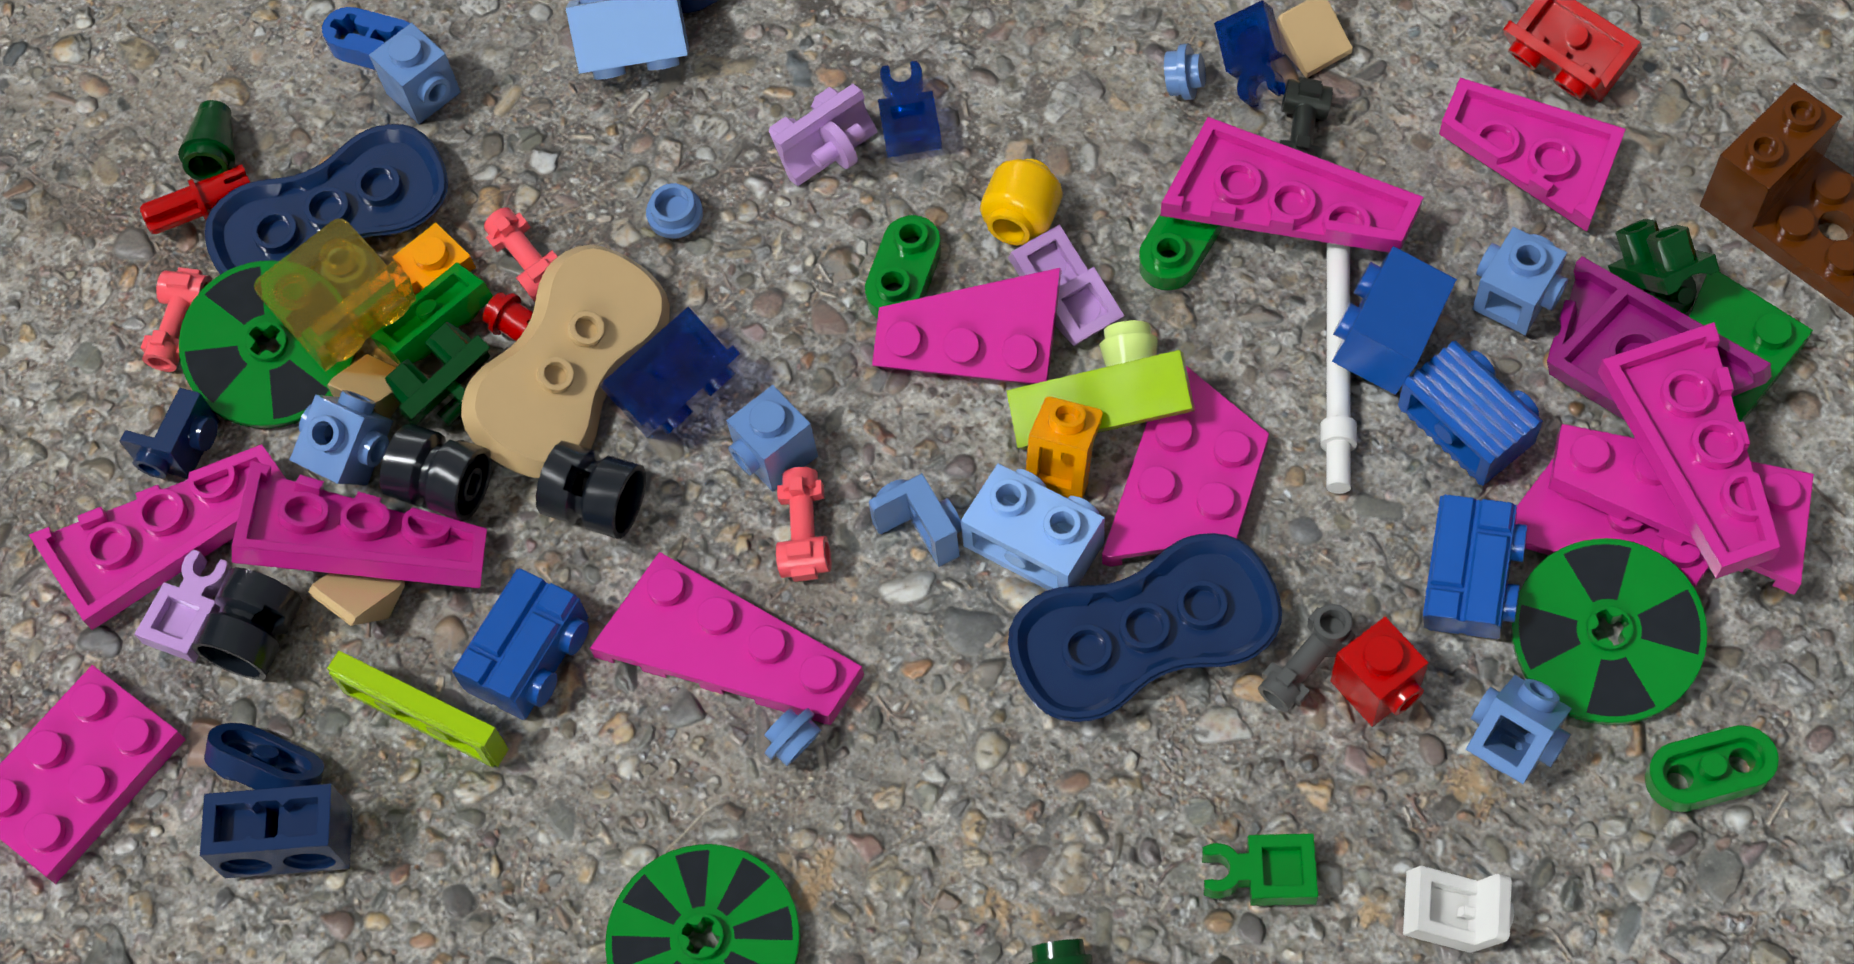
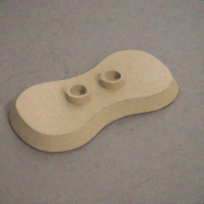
M577 246L565 251L554 259L542 275L532 317L522 335L510 348L481 367L471 378L465 389L461 418L464 429L476 445L487 448L491 453V459L502 466L533 478L540 477L542 467L549 453L559 442L568 441L591 449L597 435L603 402L611 387L624 372L650 355L665 336L670 320V304L661 284L640 264L617 251L602 246Z

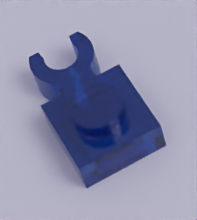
M1261 0L1215 22L1214 25L1225 70L1233 77H1239L1237 92L1240 99L1252 108L1259 106L1256 91L1258 86L1266 81L1268 90L1278 97L1284 95V79L1278 72L1272 69L1270 63L1285 56L1273 8Z
M917 61L910 62L911 77L902 82L891 78L888 65L882 66L880 70L882 91L886 98L878 99L887 158L942 149L933 90L922 92V68Z

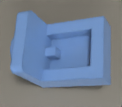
M922 473L909 480L899 479L890 482L877 493L876 497L869 501L872 523L878 534H883L911 520L938 567L960 556L957 533L962 531L961 520L948 498L940 502L938 501Z

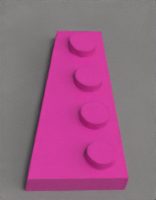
M1207 117L1161 203L1160 216L1389 253L1393 246L1400 250L1402 249L1419 214L1423 197Z
M1561 424L1557 435L1549 489L1625 521L1631 517L1659 530L1657 536L1680 546L1683 541L1697 546L1635 438ZM1751 461L1754 473L1760 474L1781 548L1774 559L1751 566L1748 569L1775 580L1772 586L1795 595L1802 580L1814 474Z

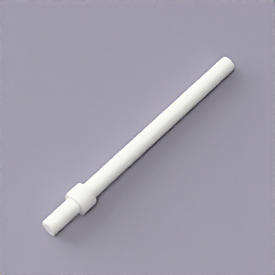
M1327 243L1326 418L1320 423V447L1326 451V489L1331 493L1341 494L1351 490V451L1357 447V422L1351 418V372L1332 362L1342 339L1333 335V332L1350 303V246Z

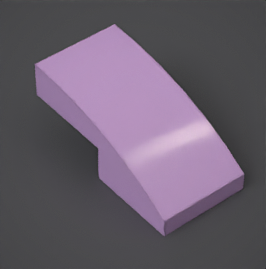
M1060 224L1010 253L1008 259L1019 276L1061 268L1055 326L1073 346L1080 344L1124 317L1123 312L1094 267L1089 270L1087 269Z

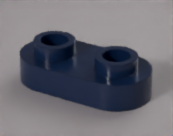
M225 723L215 726L208 733L204 754L205 763L224 779L237 781L254 790L320 785L322 782L324 763L316 754L260 728L243 723Z

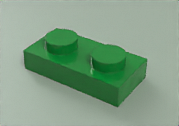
M456 262L368 334L378 348L397 364L402 363L406 359L415 363L431 353L426 347L425 342L445 322L448 321L457 328L470 322L477 316L479 310L488 304L493 295L484 281Z

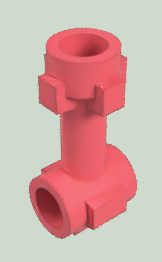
M508 207L500 208L494 211L484 223V229L488 233L486 239L496 252L507 248L523 268L524 272L518 275L516 279L535 302L542 275L550 263L558 256L551 250L542 257L524 234L531 227L521 213L515 214Z
M179 267L176 272L164 270L160 274L156 286L157 299L161 304H166L167 308L159 330H153L152 335H145L141 345V349L144 352L142 360L148 366L164 372H173L177 369L180 360L179 336L183 319L198 293L212 281V278L208 275H203L201 270Z
M809 467L787 469L782 474V485L777 486V497L781 505L789 504L791 540L777 542L776 544L778 571L781 578L792 577L794 582L818 579V573L830 572L832 567L828 539L826 536L815 537L813 501L825 499L824 484L821 480H818V472L815 469Z

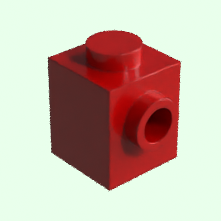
M1385 616L1337 652L1330 681L1369 725L1373 727L1391 712L1395 716L1403 713L1421 697L1424 692L1421 685L1429 662Z

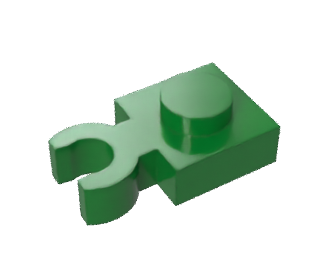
M1314 833L1248 835L1246 843L1247 853H1237L1230 846L1221 843H1213L1202 847V863H1221L1228 870V875L1223 879L1204 880L1203 892L1206 897L1222 899L1232 895L1237 888L1249 887L1250 906L1317 904L1318 886Z

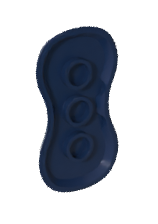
M387 124L367 129L351 138L327 160L312 169L293 176L247 183L225 195L213 207L206 220L205 242L208 253L220 275L243 264L270 260L294 263L312 270L328 253L337 247L349 245L367 238L402 234L423 225L434 215L445 199L448 188L446 168L432 141L414 127L404 124Z
M1216 533L1197 534L1175 542L1142 570L1125 579L1104 585L1059 587L1035 596L1020 609L1012 621L1008 638L1009 653L1021 686L1032 702L1045 714L1064 721H1092L1103 718L1118 710L1148 683L1165 674L1185 668L1226 667L1254 658L1265 650L1277 636L1282 623V607L1276 585L1267 567L1248 545L1229 535Z

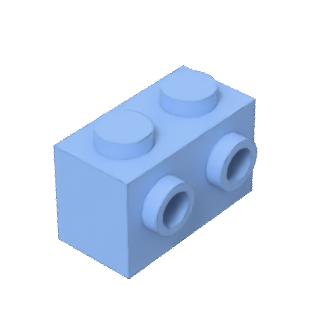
M572 0L566 6L579 74L592 72L596 80L614 78L626 74L625 66L646 63L647 70L667 69L680 64L678 57L688 55L689 45L680 0Z
M997 463L960 521L964 547L1046 590L1065 586H1078L1104 544L1105 517L1101 516L1091 503L1077 496L1066 498L1048 489L1045 483L1035 474L1024 469L1013 471Z

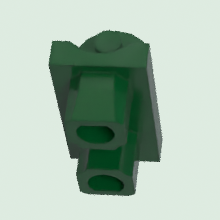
M1650 219L1639 220L1616 232L1623 258L1608 265L1609 271L1638 288L1645 289L1644 292L1683 314L1689 311L1697 293L1696 282L1692 275L1699 273L1712 275L1720 271L1715 254L1695 250L1688 227L1674 225L1659 230L1657 221Z
M447 321L425 342L426 347L444 364L440 370L428 379L409 359H406L385 378L388 387L401 404L399 407L402 416L409 423L418 425L442 401L450 396L452 400L437 413L439 418L447 426H450L461 416L462 400L466 389L461 384L490 358L488 353L490 347L479 335L471 340L463 331Z

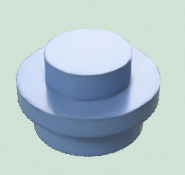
M1189 43L1180 44L1177 50L1165 53L1164 76L1166 88L1170 96L1181 95L1184 100H1194L1197 88L1205 86L1206 71L1203 56L1201 53L1194 54L1193 48Z
M670 183L654 191L647 204L646 217L649 226L656 234L665 238L675 239L689 235L700 225L703 217V208L696 193L684 185Z
M791 708L788 709L764 734L771 742V745L764 754L770 760L777 756L786 766H789L821 733L822 729L812 721L815 714L809 708L799 715Z

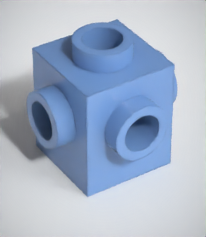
M1513 227L1501 247L1491 243L1478 266L1476 275L1482 278L1479 282L1472 310L1526 336L1541 309L1544 307L1552 311L1566 288L1568 278L1560 274L1567 252L1555 247L1550 240L1543 236L1528 234Z
M342 390L340 397L315 394L312 404L306 408L300 419V434L289 460L337 484L368 485L374 467L382 461L388 447L389 440L387 435L393 420L374 412L376 402L355 392Z
M1514 675L1500 692L1490 687L1482 697L1471 717V720L1479 724V727L1466 750L1487 762L1494 769L1524 784L1540 762L1551 768L1571 736L1570 733L1561 729V726L1572 708L1560 702L1558 694L1546 684L1534 679L1523 680Z

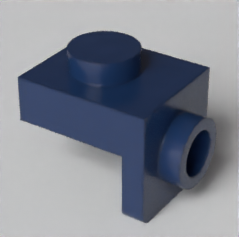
M179 388L155 437L125 430L119 442L134 459L132 462L134 467L141 472L160 479L166 478L167 474L188 479L189 472L196 469L204 451L212 447L217 436L219 419L201 393Z

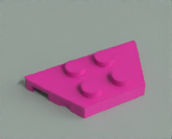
M1187 366L1195 411L1146 423L1102 553L1103 565L1110 567L1122 565V559L1152 554L1159 555L1175 542L1197 534L1216 533L1229 535L1236 539L1239 538L1267 449L1269 433Z

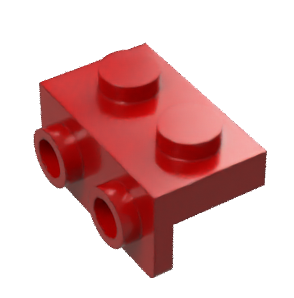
M1534 0L1517 24L1509 20L1502 29L1509 44H1511L1508 52L1516 60L1532 70H1535L1541 64L1557 74L1553 80L1554 83L1578 100H1581L1587 94L1601 103L1642 49L1639 40L1576 0Z

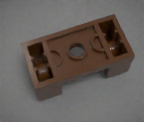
M1793 83L1720 154L1700 207L1854 317V176L1824 156L1843 116ZM1824 223L1836 224L1844 229L1848 238L1838 241L1829 239L1821 233L1819 225Z

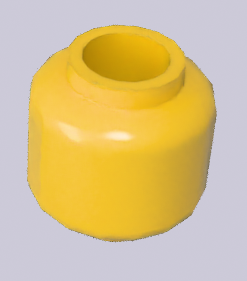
M1035 159L1005 161L995 169L980 204L982 218L987 224L990 233L998 240L1010 245H1024L1049 231L1063 197L1062 187L1055 175L1041 161Z

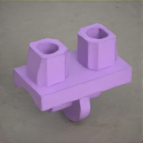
M851 84L841 92L828 87L814 97L811 105L812 111L798 121L794 118L784 117L770 126V136L787 176L796 186L801 185L835 161L844 169L850 168L858 161L854 148L877 133L875 124L865 108L863 92L856 85Z

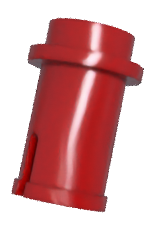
M499 292L491 298L485 307L483 321L488 324V329L492 334L500 335L503 333L517 341L526 329L533 311L521 304L520 296L514 293L506 295Z

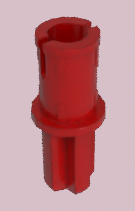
M237 165L236 168L194 183L193 178L187 180L189 183L188 187L143 203L140 207V213L151 234H159L200 217H204L206 222L210 211L220 199L237 187L250 183L243 165Z

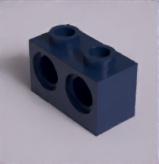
M332 784L204 794L200 856L225 879L350 869L353 808Z

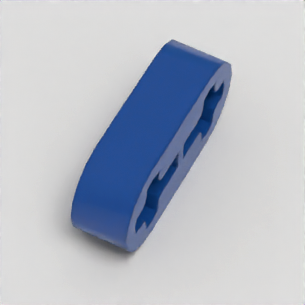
M344 7L333 11L327 16L322 25V33L330 52L335 58L343 62L375 70L369 54L410 23L402 19L356 7ZM358 30L360 35L353 33V31ZM345 35V38L341 39L340 36Z

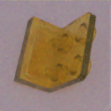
M344 219L331 221L257 278L254 284L259 298L325 372L337 362H342L354 355L362 347L366 339L384 325H390L401 318L407 312L410 305L416 301L410 277L395 261L387 266Z

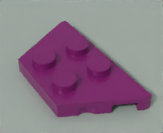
M1581 256L1576 261L1574 267L1575 281L1570 298L1564 301L1559 318L1561 329L1559 334L1553 338L1547 358L1549 375L1625 420L1598 374L1602 359L1704 325ZM1718 334L1720 342L1717 349L1722 366L1728 367L1734 386L1732 397L1763 385L1772 377L1771 363Z

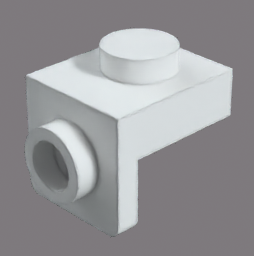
M1422 865L1406 871L1403 935L1469 953L1506 942L1509 939L1510 928L1514 919V907L1511 902V878L1495 874L1476 881Z

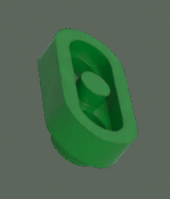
M908 215L896 219L887 227L865 283L867 305L870 312L877 319L879 307L926 297L941 256L940 234L935 224L929 219L917 215ZM909 237L920 238L915 243H906L903 241L904 239ZM891 283H898L902 285V287L896 291H888L885 289V287Z
M1159 215L1140 247L1139 271L1142 278L1150 286L1160 290L1169 291L1184 287L1196 274L1219 236L1222 226ZM1164 250H1172L1177 255L1166 258L1159 253Z
M1746 725L1724 728L1662 746L1656 751L1646 768L1645 785L1650 796L1660 806L1676 812L1692 811L1752 795L1762 790L1777 771L1779 764L1778 751L1773 741L1759 729ZM1739 757L1746 761L1749 766V772L1742 773L1733 769L1729 763V758ZM1670 773L1682 775L1688 783V788L1678 789L1673 787L1669 783L1667 775Z

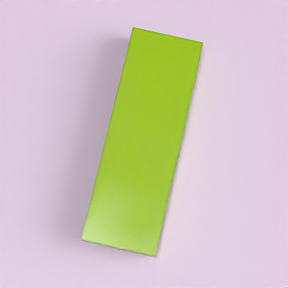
M1181 350L1006 390L1017 448L1020 450L1028 449L1030 431L1044 399L1049 396L1102 410V423L1097 433L1195 411L1184 354Z
M338 651L327 667L329 675L344 694L492 768L500 765L509 750L495 727L346 653Z

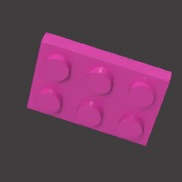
M91 665L0 763V840L45 877L57 884L186 739L170 724L95 666Z

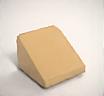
M1306 0L1284 12L1277 19L1275 42L1306 78L1352 53L1353 47L1328 0Z
M366 354L338 373L327 385L334 397H340L342 390H348L376 402L373 411L389 419L400 405L385 381L386 376L396 367L369 354Z
M328 573L311 585L309 593L314 599L350 626L389 619L404 589L405 582L403 580Z

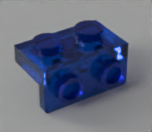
M687 307L599 386L646 438L658 427L668 435L694 412L686 402L703 388L711 397L736 374L729 364L741 353L734 345L726 349L697 315Z

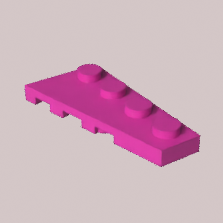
M1715 322L1602 359L1598 374L1717 579L1774 559L1781 546L1760 474L1754 473L1747 451L1750 440L1744 421L1739 422L1731 396L1734 386L1728 367L1722 366L1717 349L1720 339Z
M261 444L189 472L188 480L165 489L155 485L135 493L137 499L108 511L98 507L78 515L79 522L54 532L47 527L29 534V537L82 620L93 630L161 586L164 582L181 573L182 563L192 550L200 551L205 557L234 538L251 460L271 466V475L285 478V476Z
M251 460L232 542V563L480 588L487 528L414 507L406 513L388 509L381 503L380 497L359 491L355 498L324 490V481L304 475H299L296 482L271 475V466Z
M661 552L651 562L590 647L594 658L615 663V660L636 665L641 667L643 672L664 678L670 675L699 684L700 688L724 695L726 691L751 698L758 705L786 712L791 708L799 715L809 708L815 714L812 719L813 721L827 725L833 723L864 677L861 665Z

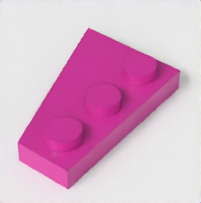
M1460 77L1442 119L1439 134L1587 232L1626 129Z
M1061 268L879 307L872 366L1030 385L1048 381Z
M1553 459L1517 505L1516 524L1528 525L1525 549L1549 556L1561 548L1584 540L1611 538L1631 541L1646 546L1669 559L1684 573L1694 589L1709 569L1697 546L1683 541L1680 546L1657 536L1659 530L1631 517L1625 521L1549 489Z

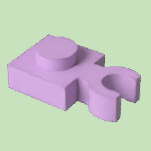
M192 550L182 563L181 571L184 579L180 587L165 582L162 584L134 635L142 644L195 663L199 655L192 649V643L206 615L217 613L220 610L212 598L217 595L229 569L232 568L229 563L220 559L215 570L210 575L201 577V573L208 561L200 551Z

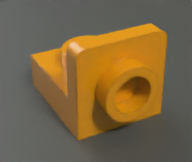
M1051 396L1046 397L1029 434L1026 470L1038 476L1048 489L1064 497L1077 496L1083 498L1088 486L1093 442L1102 423V410Z

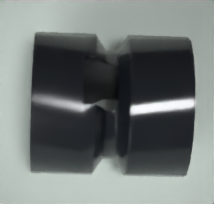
M412 423L405 424L395 433L384 454L380 470L382 493L387 497L414 506L426 503L428 509L459 521L468 520L479 508L488 489L492 473L491 453L485 447L464 440H448L446 442L445 436L439 432Z
M561 441L554 446L542 467L537 483L536 508L542 515L570 524H575L582 518L586 529L621 539L629 532L640 511L646 487V471L643 465L608 455L603 460H600L596 450L568 441Z
M230 568L215 597V604L220 610L217 613L206 615L192 643V649L203 659L221 669L245 678L263 680L266 678L280 650V644L275 637L276 635L288 633L303 600L290 587L272 577L246 568Z

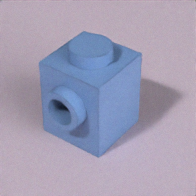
M410 23L369 54L386 94L418 124L422 123L461 93L446 54L413 23Z
M771 385L726 420L733 442L728 449L733 459L748 475L755 473L772 492L777 489L778 485H782V474L784 471L794 467H805L818 457L811 423L774 385Z

